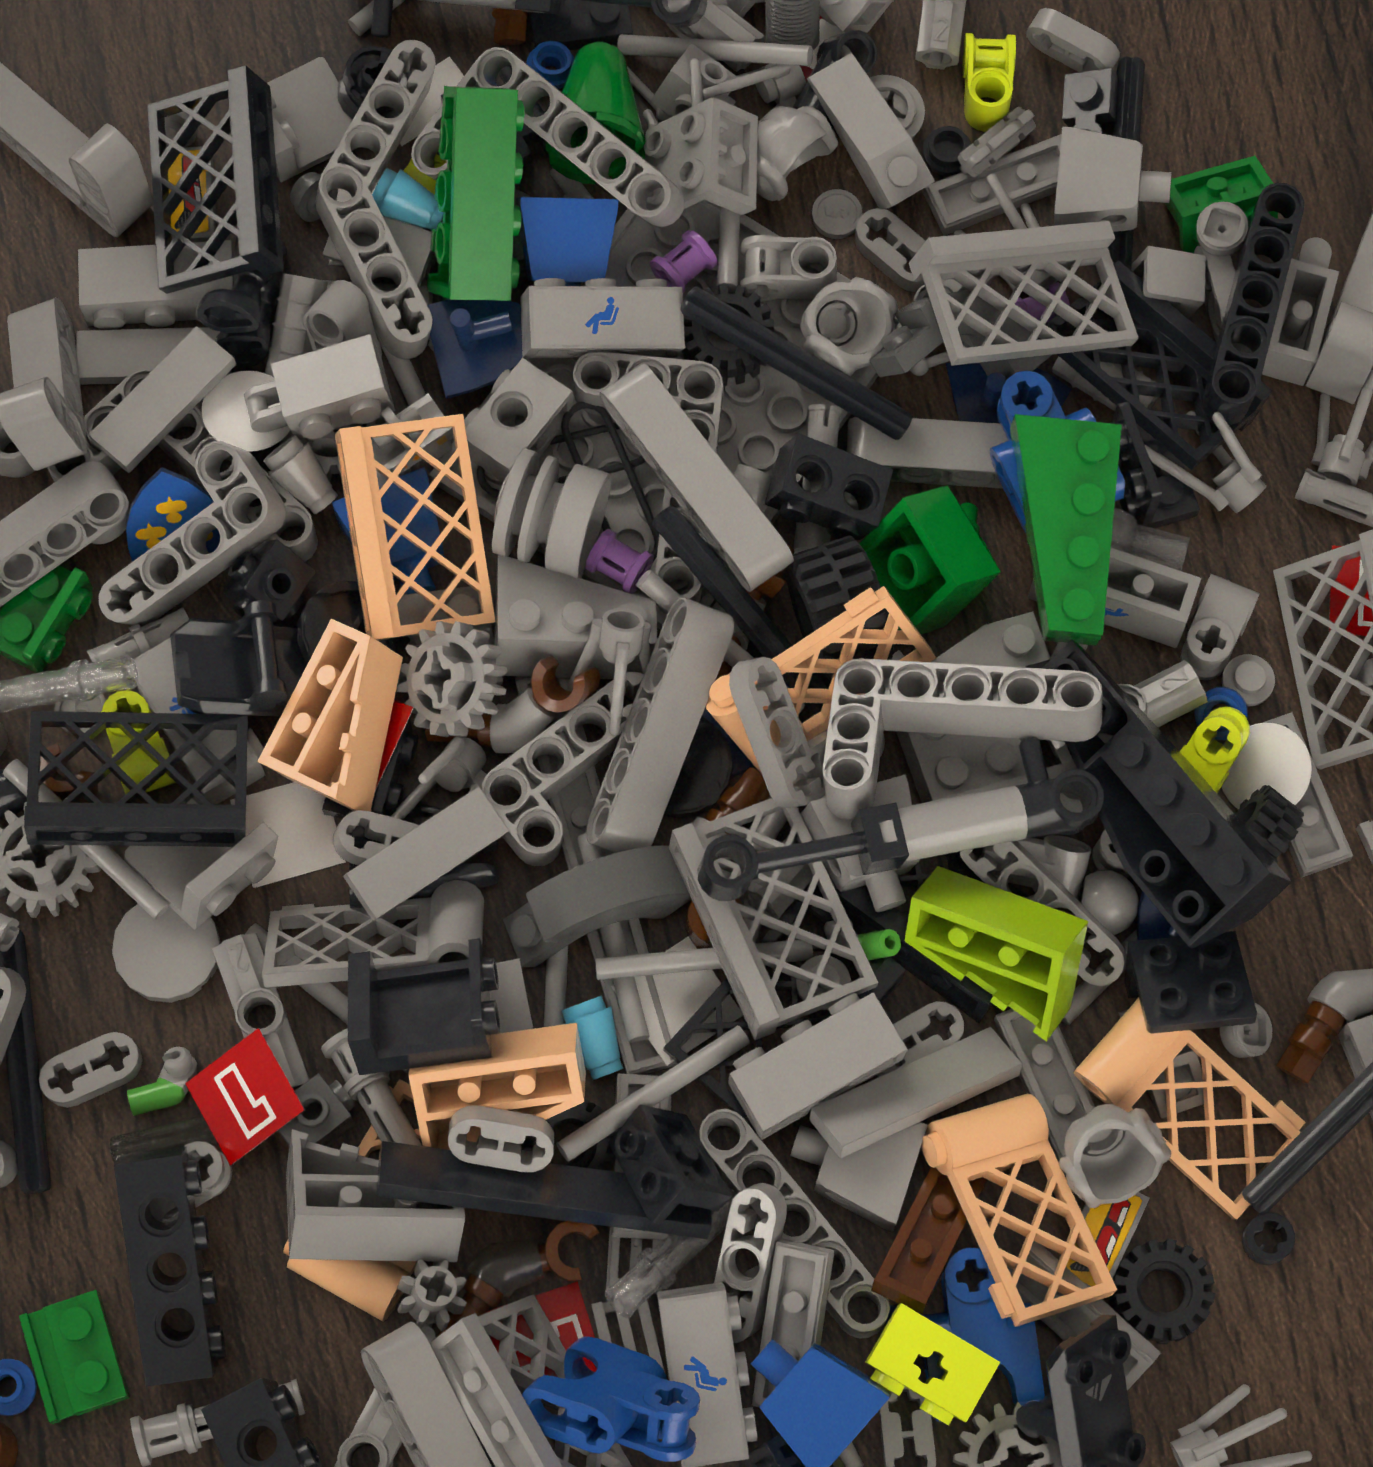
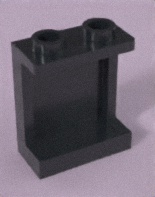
M480 938L468 940L469 959L379 972L376 971L370 951L348 954V1044L359 1075L492 1057L491 1034L500 1033V1018L496 1000H490V991L499 989V979L495 958H485Z

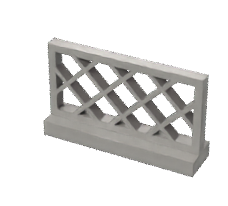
M1110 221L929 237L909 262L914 281L924 280L951 366L1132 346L1139 339L1108 250V246L1115 240ZM1079 266H1096L1102 283L1099 290L1075 275ZM1044 270L1061 282L1054 295L1030 279L1034 271ZM989 275H1000L1016 286L1009 300L985 284ZM954 279L971 291L964 304H961L946 293L942 280ZM1067 287L1091 302L1084 316L1060 300ZM1022 291L1046 307L1039 320L1015 305ZM976 296H979L1001 311L994 325L969 309ZM1097 307L1114 318L1118 331L1107 332L1090 320ZM1052 312L1076 327L1072 336L1062 337L1045 325ZM1007 316L1031 332L1027 341L1017 342L1000 330ZM961 321L986 337L982 346L963 347L958 331Z
M1373 529L1359 534V541L1273 570L1310 752L1314 765L1318 769H1324L1373 754V732L1367 729L1373 718V689L1356 679L1370 653H1373V625L1364 640L1346 630L1360 603L1371 608L1373 612ZM1360 556L1364 572L1354 590L1335 581L1345 562ZM1327 568L1325 574L1318 571ZM1310 573L1321 579L1307 606L1295 600L1291 580ZM1332 586L1350 596L1335 623L1317 613ZM1367 590L1370 600L1364 597ZM1298 610L1303 612L1300 618L1298 615ZM1313 618L1331 628L1317 655L1306 650L1303 639ZM1342 635L1360 645L1346 672L1327 662ZM1308 659H1310V660L1313 661L1312 664H1311V666H1310V668H1309ZM1323 668L1342 678L1327 705L1316 699L1313 687ZM1352 685L1371 695L1356 722L1338 712ZM1318 708L1323 710L1321 716H1319ZM1333 718H1336L1351 727L1352 730L1342 748L1327 752L1324 734ZM1363 735L1369 738V740L1359 742Z
M770 798L697 827H694L693 823H689L672 830L669 850L754 1040L775 1033L778 1026L834 1005L853 993L859 995L877 987L878 981L822 861L807 864L814 876L807 892L779 881L778 877L782 869L774 870L772 877L759 873L758 879L752 880V882L765 886L767 889L758 911L736 903L735 899L732 901H718L709 897L701 889L698 882L697 869L709 845L707 838L727 832L746 839L750 844L754 843L767 849L792 845L795 837L798 844L813 841L797 807H780ZM780 810L784 811L791 827L786 844L756 833L762 817ZM753 821L750 830L741 827V825ZM724 858L714 861V867L720 876L724 877L721 869L731 873L729 879L741 876V869L737 863ZM817 885L823 898L813 894ZM773 890L803 902L794 925L764 914ZM808 905L831 913L836 925L830 940L799 928ZM743 917L753 921L750 931ZM759 924L789 935L780 960L757 950L753 938ZM839 933L845 946L835 943ZM795 938L825 950L816 974L786 963ZM834 953L853 961L860 979L841 985L821 976L830 954ZM765 966L775 969L772 979H770ZM781 972L811 984L804 1001L783 1008L775 990ZM817 987L827 990V992L813 997Z
M534 1294L480 1316L474 1313L464 1317L430 1342L456 1397L495 1467H576L568 1463L570 1447L587 1456L586 1467H601V1464L606 1467H632L618 1443H615L607 1452L598 1454L555 1440V1450L553 1451L516 1384L526 1389L537 1378L544 1375L545 1366L554 1370L558 1377L565 1378L564 1358L566 1350ZM522 1314L534 1334L533 1341L516 1332L517 1316ZM488 1335L500 1341L499 1353ZM513 1349L531 1358L530 1373L512 1363ZM558 1406V1415L563 1414L565 1408Z

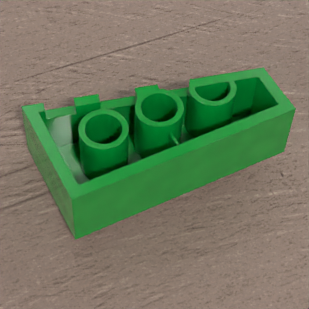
M444 86L439 155L442 160H448L447 170H441L438 179H436L435 200L437 201L439 211L443 212V221L438 223L437 229H432L430 249L432 252H435L439 267L438 273H428L427 291L450 300L511 301V288H516L519 282L518 259L512 257L513 236H518L521 228V212L519 206L514 205L515 184H520L523 173L522 156L520 153H516V133L522 131L525 116L523 101L518 100V90Z
M1014 415L1010 433L1017 463V477L1023 501L1028 545L1030 546L1033 578L1044 641L1068 643L1072 639L1078 644L1096 646L1103 636L1121 424Z

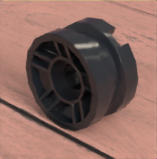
M369 46L360 48L349 57L338 85L337 99L342 110L351 119L355 117L392 50L384 47ZM411 68L406 74L402 73L400 84L405 88L412 74ZM388 106L375 109L379 115L385 118L399 116L395 109Z

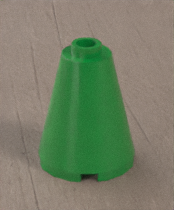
M594 42L583 46L576 53L562 93L645 159L644 144L646 140L623 53L617 47L605 42ZM587 126L580 127L574 131L570 143L572 148L579 147L586 141L588 137ZM545 141L549 162L553 169L566 178L584 184H596V181ZM619 157L611 163L608 175L612 176V179L618 178L623 174L626 168L625 157Z

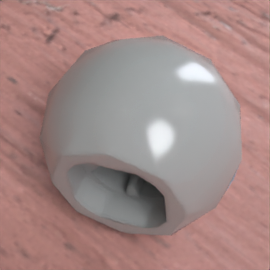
M1113 870L1094 871L1084 878L1078 901L1114 936L1128 929L1138 913L1139 897L1134 885L1125 876ZM1087 928V932L1094 934L1090 928Z

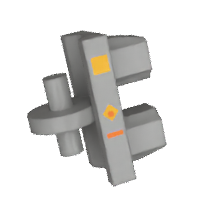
M429 393L397 415L394 414L390 407L380 412L385 420V423L382 425L444 416ZM453 428L431 430L419 447L435 459L440 458L452 450ZM422 432L403 435L415 442ZM393 436L371 438L374 459L393 472L409 451V448ZM414 453L398 477L410 473V467L421 461L422 458ZM376 470L378 485L381 488L387 478Z

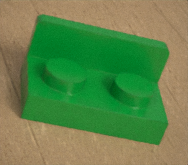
M1256 156L1171 179L1170 202L1165 204L1179 226L1180 249L1183 252L1194 253L1195 248L1200 246L1196 235L1197 220L1200 213L1213 203L1230 202L1237 205L1243 210L1249 223L1262 190L1268 185L1274 184ZM1268 211L1271 216L1278 219L1277 212Z
M59 565L6 602L0 611V655L39 675L48 662L54 663L65 647V633L74 619H81L92 602L93 586L86 572L77 567L71 572Z

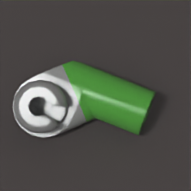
M834 920L826 922L823 927L828 940H830L836 925ZM892 929L857 935L868 961L894 956L901 947L900 937ZM839 933L835 943L845 946Z
M180 1046L169 1049L162 1057L164 1066L155 1083L127 1090L133 1116L171 1107L184 1100L188 1092L185 1083L197 1075V1062L191 1056L189 1050Z

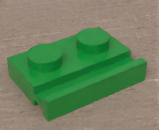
M93 1290L45 1306L41 1310L19 1315L49 1423L55 1424L63 1419L75 1415L79 1416L130 1398L99 1291Z

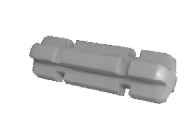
M1021 107L1014 108L1002 120L998 121L976 139L974 143L960 152L958 161L961 164L959 168L964 175L969 173L972 177H978L984 173L991 165L995 164L1035 130L1036 124L1032 119L1034 114L1029 109L1025 111Z

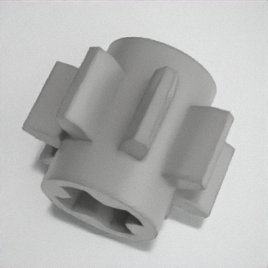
M422 1259L418 1260L414 1269L416 1279L410 1276H402L397 1286L401 1292L409 1294L408 1297L401 1301L397 1309L398 1312H409L416 1320L415 1324L420 1329L424 1324L436 1323L437 1327L444 1331L449 1323L447 1311L453 1314H462L467 1302L455 1296L463 1288L466 1279L465 1277L455 1278L447 1270V1260H444L440 1266L430 1267ZM428 1288L438 1292L436 1302L425 1298Z

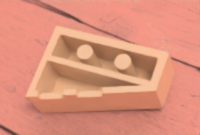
M331 619L257 762L351 810L371 812L403 657L370 635Z
M577 1023L492 1034L491 1058L410 1068L409 1080L422 1145L450 1150L448 1146L449 1123L452 1116L459 1109L466 1106L479 1105L535 1115L546 1120L583 1103L585 1098L586 1070ZM470 1126V1130L467 1133V1141L477 1142L479 1135H481V1128Z

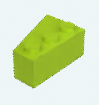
M937 866L912 896L905 942L960 981L965 976L993 995L990 1002L1002 1011L1009 1006L1036 1025L1032 1032L1047 1042L1071 1009L1088 921Z

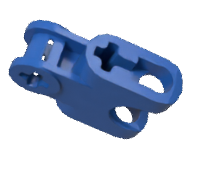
M1032 371L1017 372L1010 376L1003 385L997 406V416L1008 441L990 448V457L995 472L1025 533L1026 520L1017 477L1015 451L1012 446L1010 433L1014 415L1020 414L1097 422L1091 411L1086 407L1065 416L1050 383L1044 376ZM1017 397H1021L1025 403L1034 402L1033 410H1028L1025 404L1016 406ZM1119 466L1115 501L1124 498L1125 480Z
M980 1248L959 1250L949 1259L941 1275L945 1312L923 1314L922 1316L1000 1361L997 1368L1007 1377L1014 1404L1019 1402L1022 1406L1029 1401L1039 1402L1045 1397L1035 1321L1015 1327L1011 1317L1001 1319L988 1290L992 1284H995V1281ZM965 1264H971L974 1273H983L984 1280L975 1287V1292H969L967 1283L957 1282L956 1276L963 1272ZM1024 1303L1025 1308L1030 1307L1031 1303ZM935 1352L928 1358L923 1357L926 1380L930 1377L941 1379L945 1372L937 1366L940 1356Z
M584 1336L577 1339L567 1349L564 1358L565 1378L543 1375L532 1382L522 1394L545 1436L588 1452L598 1454L607 1452L615 1443L643 1452L645 1455L656 1460L676 1462L691 1456L696 1448V1436L689 1427V1421L699 1410V1393L685 1383L667 1380L663 1368L655 1359L598 1338ZM583 1357L595 1364L596 1372L591 1371L586 1366ZM541 1399L565 1408L564 1413L556 1415L548 1412L544 1408Z

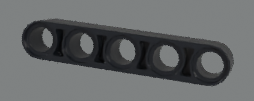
M1277 182L1268 185L1262 190L1248 223L1247 236L1241 249L1203 395V409L1212 421L1213 414L1220 412L1228 425L1240 422L1245 417L1259 388L1304 212L1302 194L1294 186L1287 183ZM1268 211L1277 212L1285 219H1277L1271 216ZM1256 255H1265L1274 263H1265ZM1244 299L1256 300L1263 307L1254 308L1248 305ZM1232 344H1243L1251 350V353H1242ZM1230 388L1236 391L1240 398H1229L1220 389Z

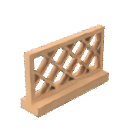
M463 414L362 428L357 426L339 429L335 434L366 634L380 641L416 635L422 629L435 631L436 622L440 621L451 624L457 621L473 626L495 623ZM452 427L456 450L445 465H443L419 446L431 430ZM422 432L415 442L403 435ZM393 436L409 448V451L393 472L374 459L371 438ZM414 453L439 471L423 495L398 477ZM456 459L458 460L460 477L450 470ZM376 470L387 478L380 490ZM444 475L460 486L463 492L464 502L453 517L428 500V497ZM392 483L417 500V503L401 525L382 510L381 498ZM422 505L448 523L431 547L405 529ZM464 511H466L468 529L458 522ZM385 523L395 530V533L388 542ZM452 528L468 538L471 543L472 554L461 569L436 552ZM400 535L426 553L409 577L394 567L390 561L389 550ZM431 557L456 575L439 599L414 582ZM473 562L476 581L466 574ZM393 575L404 583L397 593H395ZM460 580H463L478 592L482 614L460 616L444 604ZM410 587L434 606L421 623L401 626L397 603ZM439 609L450 617L449 619L431 621Z

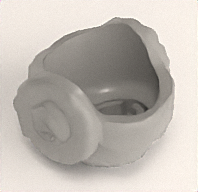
M780 106L772 109L758 123L757 194L770 201H780L787 195L788 185L786 177L791 171L816 156L829 155L835 150L838 145L835 132L832 130L827 118L813 106H802L798 109Z
M859 277L852 278L850 282H833L824 286L802 315L800 327L801 332L806 338L803 344L804 350L849 377L852 376L855 370L871 366L872 364L869 360L884 348L881 341L893 332V319L898 311L896 299L872 281Z
M1105 1104L1093 1108L1088 1114L1075 1120L1065 1133V1155L1060 1158L1059 1166L1066 1173L1069 1188L1078 1195L1079 1199L1085 1201L1089 1208L1095 1209L1102 1204L1125 1201L1149 1186L1158 1176L1163 1164L1170 1159L1171 1150L1166 1145L1162 1131L1156 1126V1123L1152 1122L1144 1109L1135 1108L1127 1112L1116 1105Z

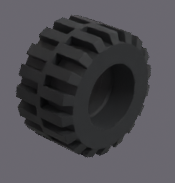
M850 535L792 554L794 562L786 567L788 590L803 638L845 612L844 604L871 587L874 592L881 588L869 557L862 546ZM886 608L867 619L863 629L884 630L889 615ZM830 643L820 650L818 659H839L844 643ZM858 643L853 659H873L878 644ZM892 644L887 660H892L894 644ZM834 673L822 674L831 681Z

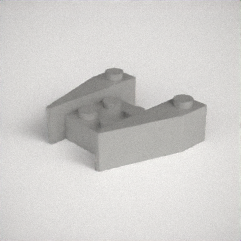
M1032 611L983 625L931 662L1041 669L1051 658ZM965 699L963 701H973V699ZM896 731L922 803L1028 783L1018 746L1021 742L1019 738ZM1071 760L1047 767L1049 779L1057 778L1061 773L1070 769H1077L1074 761ZM1071 793L1060 794V800L1067 810L1071 812L1083 811L1080 799ZM1098 814L1093 818V820L1088 825L1092 824L1095 821V819L1098 817ZM1052 833L1032 838H1045L1046 836L1056 835L1058 833Z

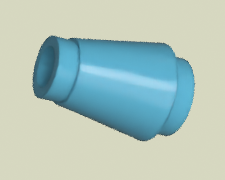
M389 168L385 169L372 194L382 216L424 229L428 228L431 231L432 229H437L438 223L443 220V212H440L438 209L435 195L402 169L398 173Z
M602 995L561 1010L566 1022L565 1024L577 1023L584 1065L590 1071L593 1080L623 1069L620 1061L621 1057L612 1006L606 1008Z

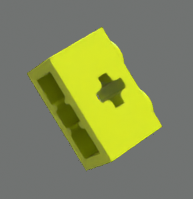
M900 1303L897 1305L865 1363L875 1369L870 1378L871 1380L898 1396L901 1395L906 1387L923 1397L924 1401L920 1409L949 1426L953 1417L967 1422L1000 1361ZM935 1352L940 1356L937 1366L945 1372L941 1379L930 1377L925 1383H922L918 1379L921 1369L913 1363L917 1356L928 1358Z

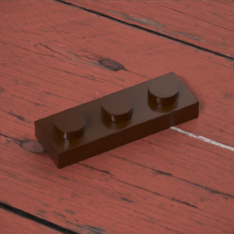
M936 1167L930 1168L874 1279L871 1291L898 1304L902 1303L920 1314H923L968 1222L948 1176L941 1174ZM983 1177L969 1181L977 1199H979L987 1183V1179Z

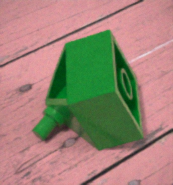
M948 485L903 497L879 522V526L859 543L869 557L881 587L885 586L920 634L945 627L1001 573L994 557L980 536V527L977 524V506L972 503H962L960 505Z

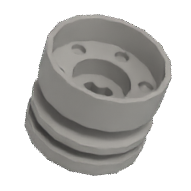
M522 448L510 473L505 477L498 495L493 519L492 551L498 555L509 556L518 541V561L526 563L530 561L539 544L544 543L546 544L545 569L581 578L586 571L585 565L588 555L598 540L610 496L611 473L575 464L564 484L558 482L559 458L547 456L538 472L539 452Z

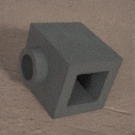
M318 1073L295 1091L305 1110L280 1128L278 1132L289 1147L292 1129L308 1133L309 1142L329 1147L356 1126L349 1113L356 1104L337 1080L328 1086Z

